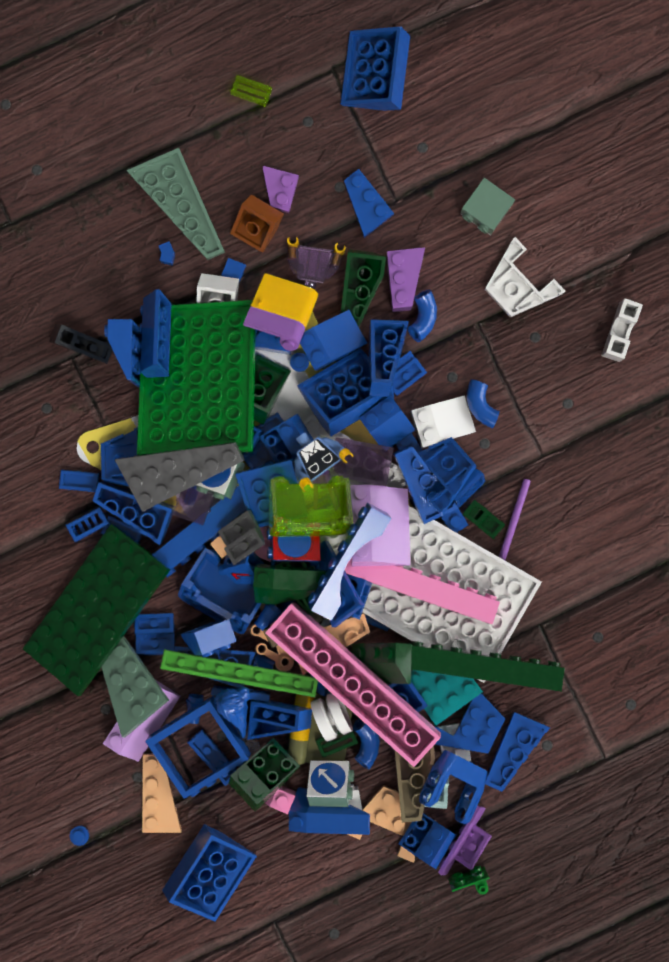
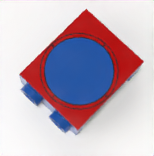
M272 522L270 528L267 529V540H270L267 558L271 559V565H275L276 561H309L310 566L318 565L320 562L319 523Z

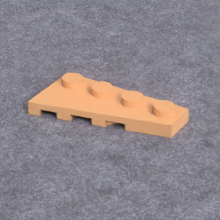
M144 753L142 833H181L182 829L173 799L172 788L170 787L169 776L153 753Z

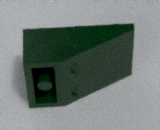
M273 738L230 775L229 784L256 812L296 772L300 765Z

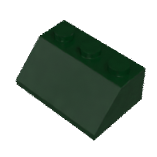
M352 643V654L386 684H411L412 644Z

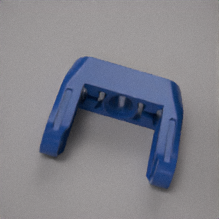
M444 750L431 768L420 793L419 801L427 807L437 803L448 777L451 775L466 783L454 811L456 821L468 824L484 792L488 771L454 753ZM473 792L472 799L469 800V796ZM431 793V797H430L429 801L427 802V797H428L429 794ZM465 810V815L461 818V814Z

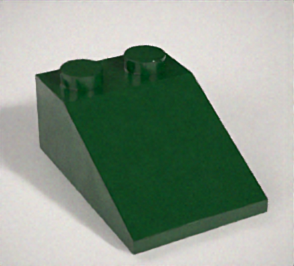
M258 354L255 357L254 420L264 425L291 370Z

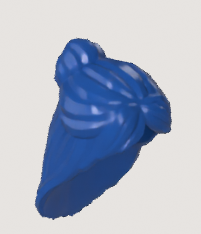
M247 687L225 689L215 696L213 704L217 705L218 713L234 725L241 738H245L247 701L250 699V691Z

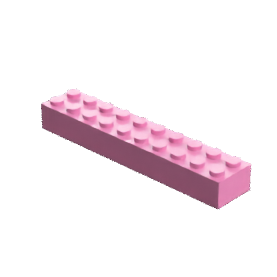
M292 602L266 631V634L413 767L441 738L440 731L315 619L308 615L296 602Z

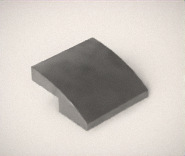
M251 510L246 511L218 531L226 545L224 550L233 565H236L265 545L262 532Z

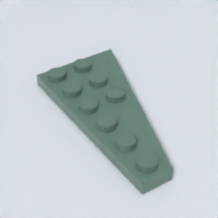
M179 148L127 170L131 177L207 260L225 253Z
M123 636L102 665V671L121 736L125 738L167 703L169 699L128 640Z

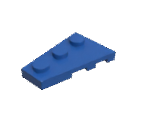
M359 169L344 180L363 237L365 238L391 218L394 212Z

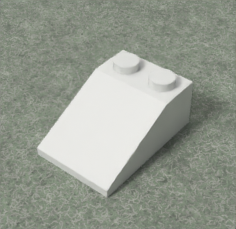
M465 396L431 404L410 412L421 449L450 437L455 439L476 432Z

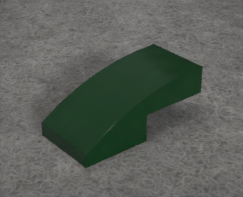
M476 500L463 513V516L493 540L505 527L502 521Z

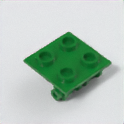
M475 866L467 873H455L451 876L452 878L448 879L452 892L474 884L479 894L484 895L488 892L486 880L490 878L485 867Z

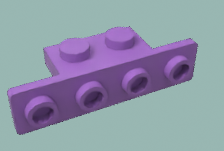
M477 806L471 821L468 824H464L459 830L460 836L457 841L450 845V853L447 858H443L440 862V870L438 871L440 875H447L455 860L470 870L474 868L492 837L477 826L479 819L486 809L483 806Z

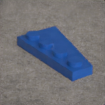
M408 446L393 453L422 523L426 524L441 517L439 512L430 503L431 499L444 490L437 478L432 474L413 446ZM452 502L444 515L458 509V506Z

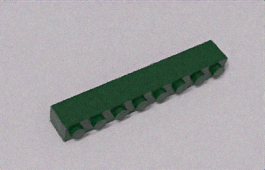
M412 641L411 670L562 692L565 668L560 666V662L548 661V664L540 663V659L529 658V661H522L521 657L509 655L508 659L502 658L501 654L490 652L488 656L481 655L482 651L470 649V653L462 652V648L451 647L450 650L442 649L443 645L431 644V647L423 646V642Z

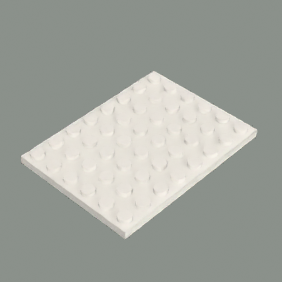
M409 506L411 565L404 566L403 568L410 571L411 568L423 571L422 575L427 577L430 574L441 577L440 581L448 583V580L460 584L459 588L465 590L467 587L478 590L477 594L485 596L486 593L496 596V601H499L500 604L493 624H488L373 583L363 613L411 641L423 642V646L431 647V644L443 645L442 649L450 650L451 647L462 648V652L470 653V649L482 651L481 655L489 656L490 652L501 654L542 582L435 520L423 524L418 511Z

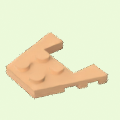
M385 785L378 790L363 808V811L370 814L371 823L404 836L412 823H402L399 791ZM348 834L359 840L362 837V835L359 834ZM400 846L397 856L414 863L415 855Z

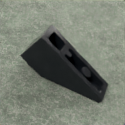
M55 324L49 340L53 344L108 364L113 350L110 344L62 324Z

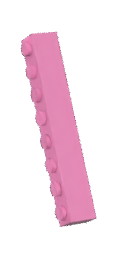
M352 558L345 568L346 574L365 579L373 584L488 624H493L500 604L499 601H496V596L487 593L485 596L477 594L478 590L467 587L466 590L459 588L460 584L448 580V583L441 582V577L432 574L429 577L422 575L423 571L411 568L410 571L404 569V566L395 565L352 567Z

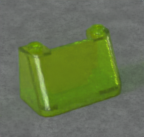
M278 476L270 479V536L343 535L348 532L353 524L349 478L333 476L327 484H313V488L310 485H306L304 487L306 492L302 491L299 484H289L285 477Z

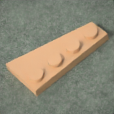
M364 614L361 615L360 620L352 617L346 619L337 627H332L331 625L323 627L345 647L370 633ZM299 664L302 675L306 674L308 671Z

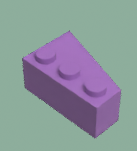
M425 247L387 251L386 261L392 312L411 310Z

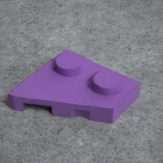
M263 166L270 206L279 211L289 213L299 175Z

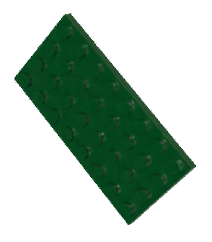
M111 524L23 647V650L74 694L81 696L171 569L118 527Z

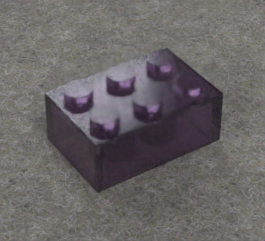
M336 437L335 441L339 442L344 448L349 449L354 456L347 455L345 460L348 463H344L341 460L331 467L329 477L377 486H387L394 448Z

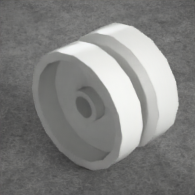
M332 693L327 694L326 702L321 698L311 701L310 704L315 721L327 742L337 738V729L343 735L353 731L345 705Z

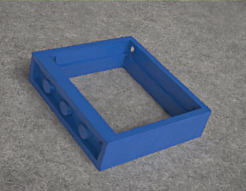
M214 696L209 697L156 730L145 741L184 799L188 796H196L201 791L200 789L205 786L207 788L212 786L219 777H227L233 772L232 769L237 766L240 768L249 760L251 755L250 750L232 723L228 722L227 719L218 713L217 705L213 704ZM210 711L239 756L188 787L159 744V741Z

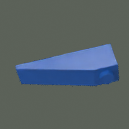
M299 787L289 810V831L369 835L370 814L350 804L348 807L309 806L307 788Z

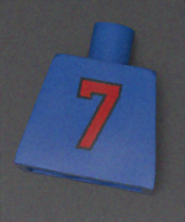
M255 552L236 565H233L229 556L226 555L224 564L219 565L218 572L221 576H228L235 584H253L255 567L258 564L265 563Z

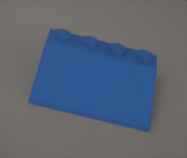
M401 26L350 31L341 98L342 106L382 111L401 110L410 35Z
M108 319V325L104 327L105 337H108V341L127 380L140 389V371L138 368V362L141 360L139 342L142 341L140 327L132 319Z
M361 348L297 385L317 420L330 437L360 420L359 417L388 397L370 396L369 357ZM392 385L390 395L394 399V388Z
M204 824L162 891L169 903L216 921L257 855L222 832Z

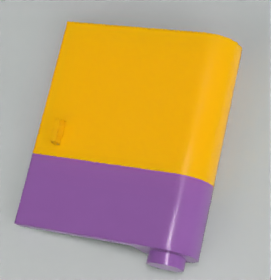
M265 273L243 326L280 337V344L285 350H296L299 347L312 314L318 293L313 288Z

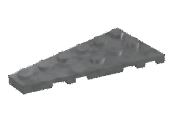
M236 442L186 450L117 458L115 462L143 512L245 459Z

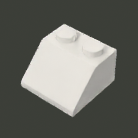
M201 273L197 285V304L237 301L239 279Z

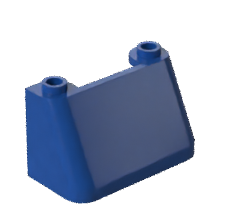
M204 548L181 584L178 596L185 603L216 621L229 619L233 631L244 634L262 603L255 602L253 584H235L228 576H221L218 572L219 565H222L219 554L212 549Z

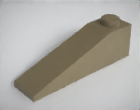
M434 746L415 767L395 750L402 823L422 820L425 805L420 803L419 796L435 762Z

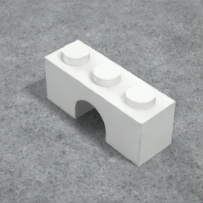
M625 298L619 302L601 356L617 362L625 359L630 344L629 336L633 326L637 323L643 304Z

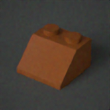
M250 195L242 203L230 234L263 253L277 231L284 213L257 197Z

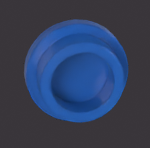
M296 353L291 357L290 365L293 370L303 372L309 366V359L304 353Z
M76 826L70 832V840L74 845H84L89 839V831L84 826Z

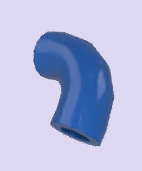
M431 289L422 291L414 297L418 307V316L415 322L408 327V332L416 342H421L432 331L437 319V305Z
M470 379L466 397L469 410L476 420L493 429L500 411L490 407L486 401L488 385Z
M358 718L353 725V730L359 735L361 745L354 759L361 766L370 770L379 753L380 739L376 732Z

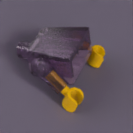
M290 237L287 238L289 246L288 263L292 272L297 275V279L305 280V286L316 290V282L324 283L325 279H330L339 269L342 255L346 250L345 245L342 251L337 249L338 243L335 244L334 250L301 246L297 237L296 242L291 244Z

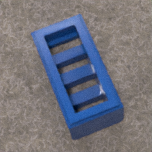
M101 507L68 523L66 527L74 542H78L107 526L109 522ZM95 514H98V516L100 517L102 521L101 524H98L94 516ZM90 517L93 523L95 524V527L93 528L88 521V518ZM81 522H85L89 529L88 531H85ZM76 525L79 526L82 534H78L75 528Z

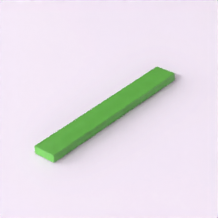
M165 649L160 667L163 670L315 697L318 680L311 676L214 658H203L198 655Z

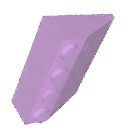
M350 485L351 525L356 523L360 509L363 506L365 507L367 502L387 512L392 518L382 536L372 539L352 556V567L410 566L408 489L377 485Z

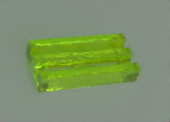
M236 75V80L230 92L231 95L266 107L273 90L272 87ZM239 82L266 91L267 93L239 84ZM237 88H239L249 93L264 97L265 99L262 100L236 90Z

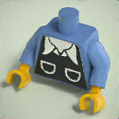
M306 432L301 434L296 440L302 449L296 452L297 457L294 460L295 474L302 491L306 492L304 489L306 485H310L313 488L312 481L341 460L344 463H348L345 460L347 455L352 457L354 455L349 449L344 448L335 440L327 437H317L311 441Z

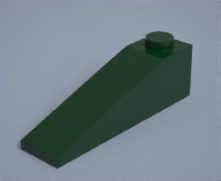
M348 249L341 313L350 310L357 325L360 326L384 277L386 256L368 251Z
M258 564L254 569L253 589L255 602L276 605L307 598L312 592L316 591L319 586L318 581L320 577L325 575L327 570Z

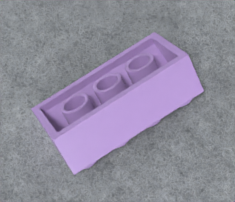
M157 680L156 682L169 701L125 738L121 736L118 722H116L103 743L117 754L138 762L148 748L145 742L150 734L160 729L180 698L179 694Z

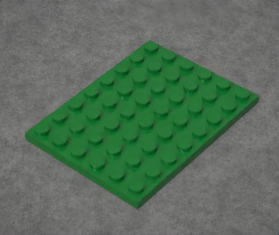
M253 300L171 305L169 377L146 378L140 372L137 455L142 456L236 442L241 452H253L256 329L243 326Z

